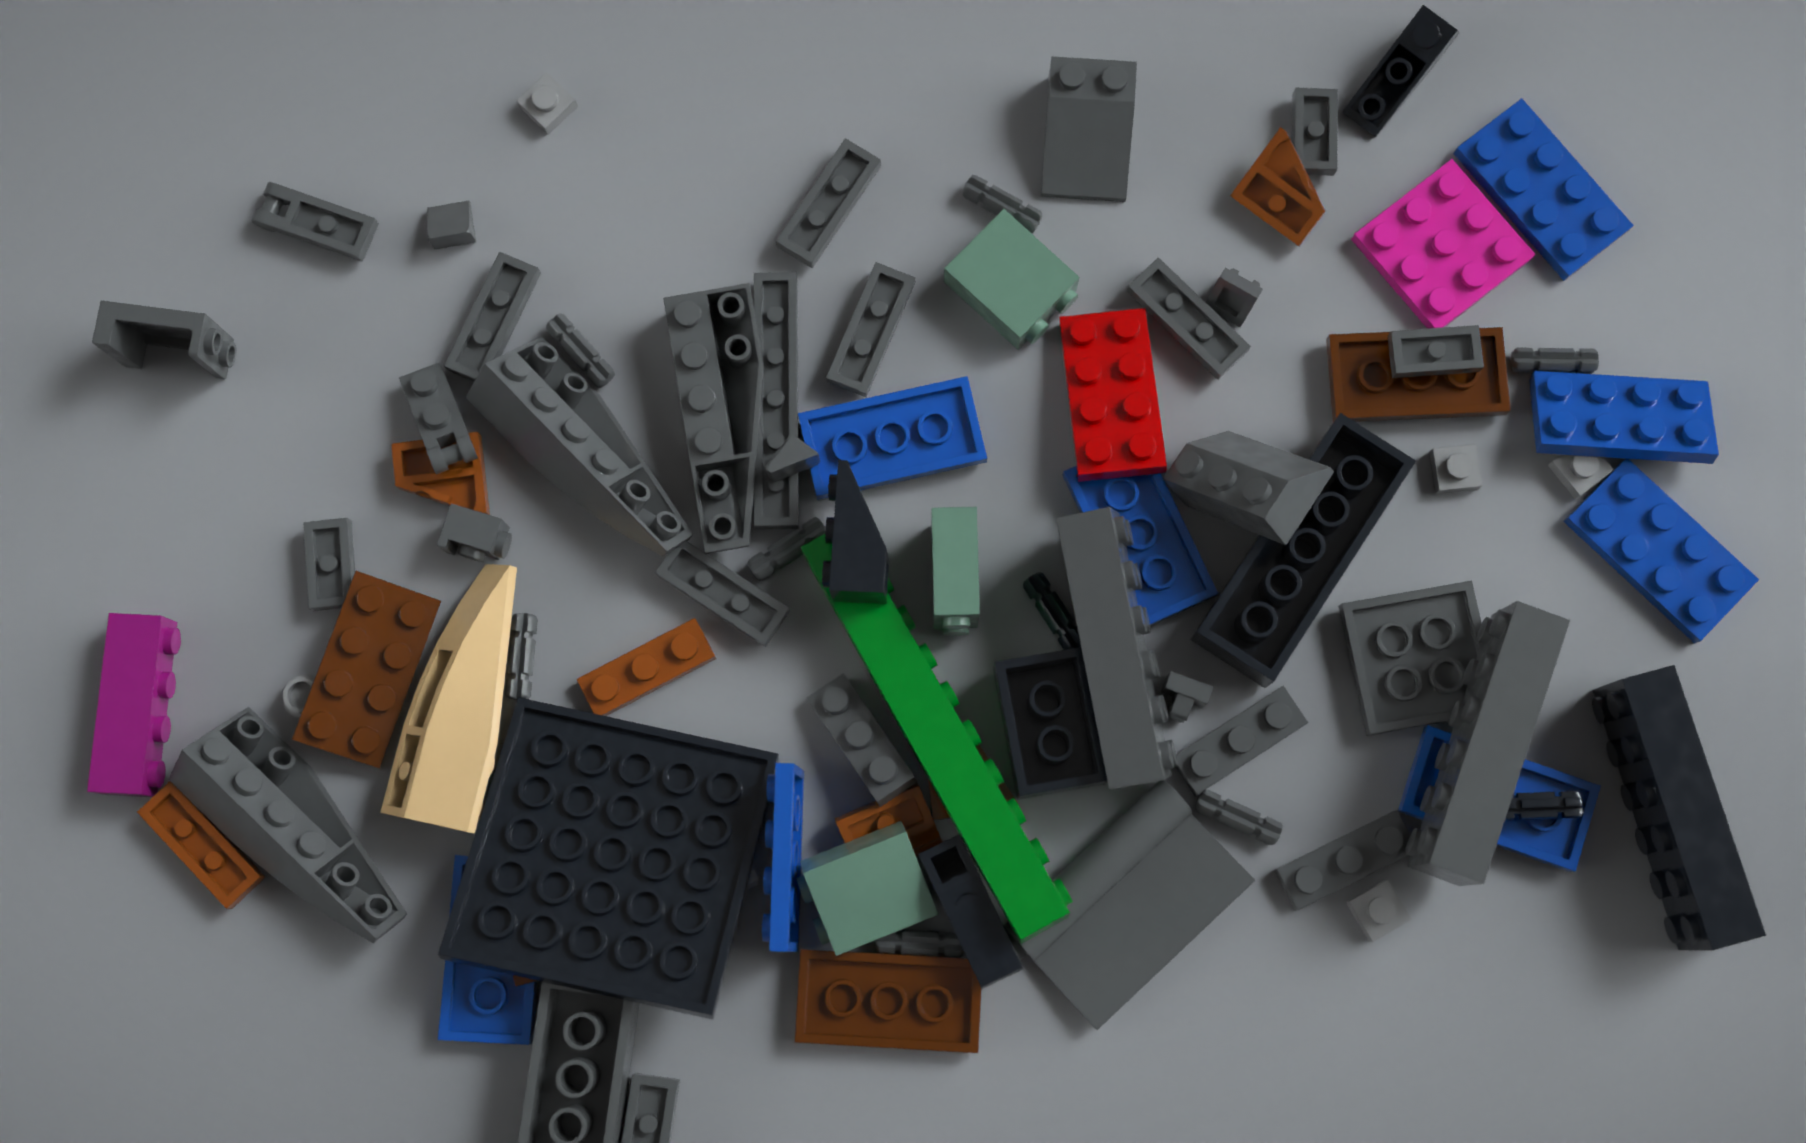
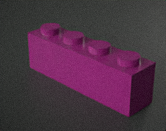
M108 614L87 792L102 795L153 797L158 792V788L162 787L166 775L165 763L162 761L163 744L168 741L171 732V722L167 716L168 701L173 697L176 688V678L172 672L173 658L178 653L181 645V634L177 628L178 622L161 615Z

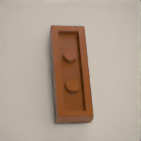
M693 618L577 678V681L593 713L608 716L717 658L696 618Z
M171 781L137 811L144 821L226 909H233L265 878L248 857Z

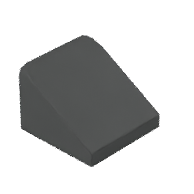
M469 200L427 208L428 241L434 249L476 242Z
M792 434V436H788L765 466L769 480L777 482L818 465L820 458L818 452Z

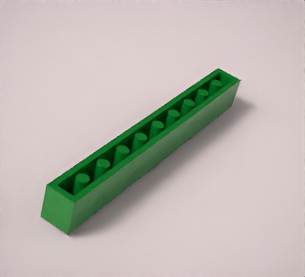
M825 534L801 546L806 562L1020 944L1069 918L1070 912L1067 905L1073 902L1070 894L1060 878L1052 881L1043 865L1050 862L1045 850L1037 838L1028 840L1020 826L1027 822L1021 808L1014 798L1008 801L1004 798L998 787L1004 780L997 766L991 758L983 761L975 747L982 743L977 731L969 719L961 722L953 708L960 704L947 680L940 684L932 671L933 668L938 666L932 652L925 642L919 646L917 645L910 632L916 626L904 605L896 608L889 596V593L895 591L889 577L887 604L833 602L829 588L822 586L824 560L831 561L832 544H826Z

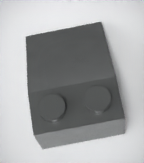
M1051 56L1047 89L1041 197L1126 202L1135 107L1137 62Z

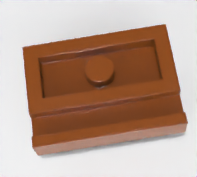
M918 783L882 807L875 800L834 818L845 843L899 821H902L916 857L919 856V853L943 842Z

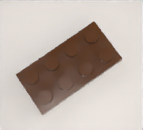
M1503 327L1479 328L1484 368L1480 372L1392 378L1387 338L1390 332L1329 334L1326 339L1333 421L1340 413L1355 422L1506 416L1511 411Z
M356 570L292 740L380 768L441 600Z
M800 949L795 1043L978 1053L982 988L966 958L845 952L836 956L834 951Z

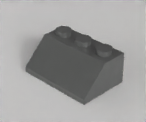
M1226 431L1186 443L1163 480L1186 506L1287 545L1334 471L1329 466L1231 431Z

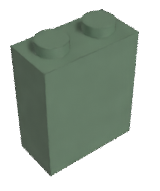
M1005 209L944 268V283L1017 350L1026 341L1034 344L1048 329L1049 325L1046 321L1056 311L1060 314L1066 312L1079 296L1076 290L1080 277Z
M977 507L932 508L933 629H943V635L948 636L969 634V628L978 627L980 616Z
M902 821L800 861L803 876L796 878L799 889L806 904L812 901L815 902L820 915L813 919L817 934L822 945L831 942L836 956L938 915Z

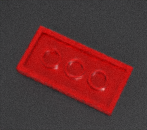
M1138 308L1059 317L1078 482L1166 473L1167 461L1146 309Z

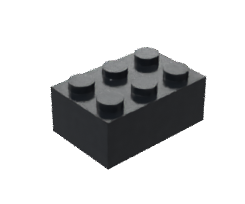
M1077 647L996 661L993 666V673L1017 800L1105 785L1108 780L1082 648Z

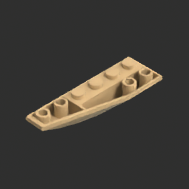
M485 564L459 602L438 639L419 680L403 724L380 813L475 834L477 822L480 820L484 808L483 799L488 779L495 766L494 756L498 744L517 567Z

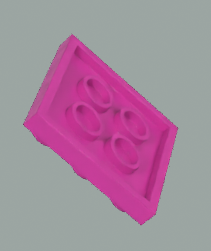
M1453 159L1358 230L1351 238L1352 242L1427 329L1442 328L1449 325L1530 262L1536 255Z

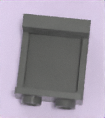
M100 301L92 343L125 367L142 369L147 345L189 350V356L216 378L226 379L228 368L232 367L235 363L236 345L234 339L205 313Z

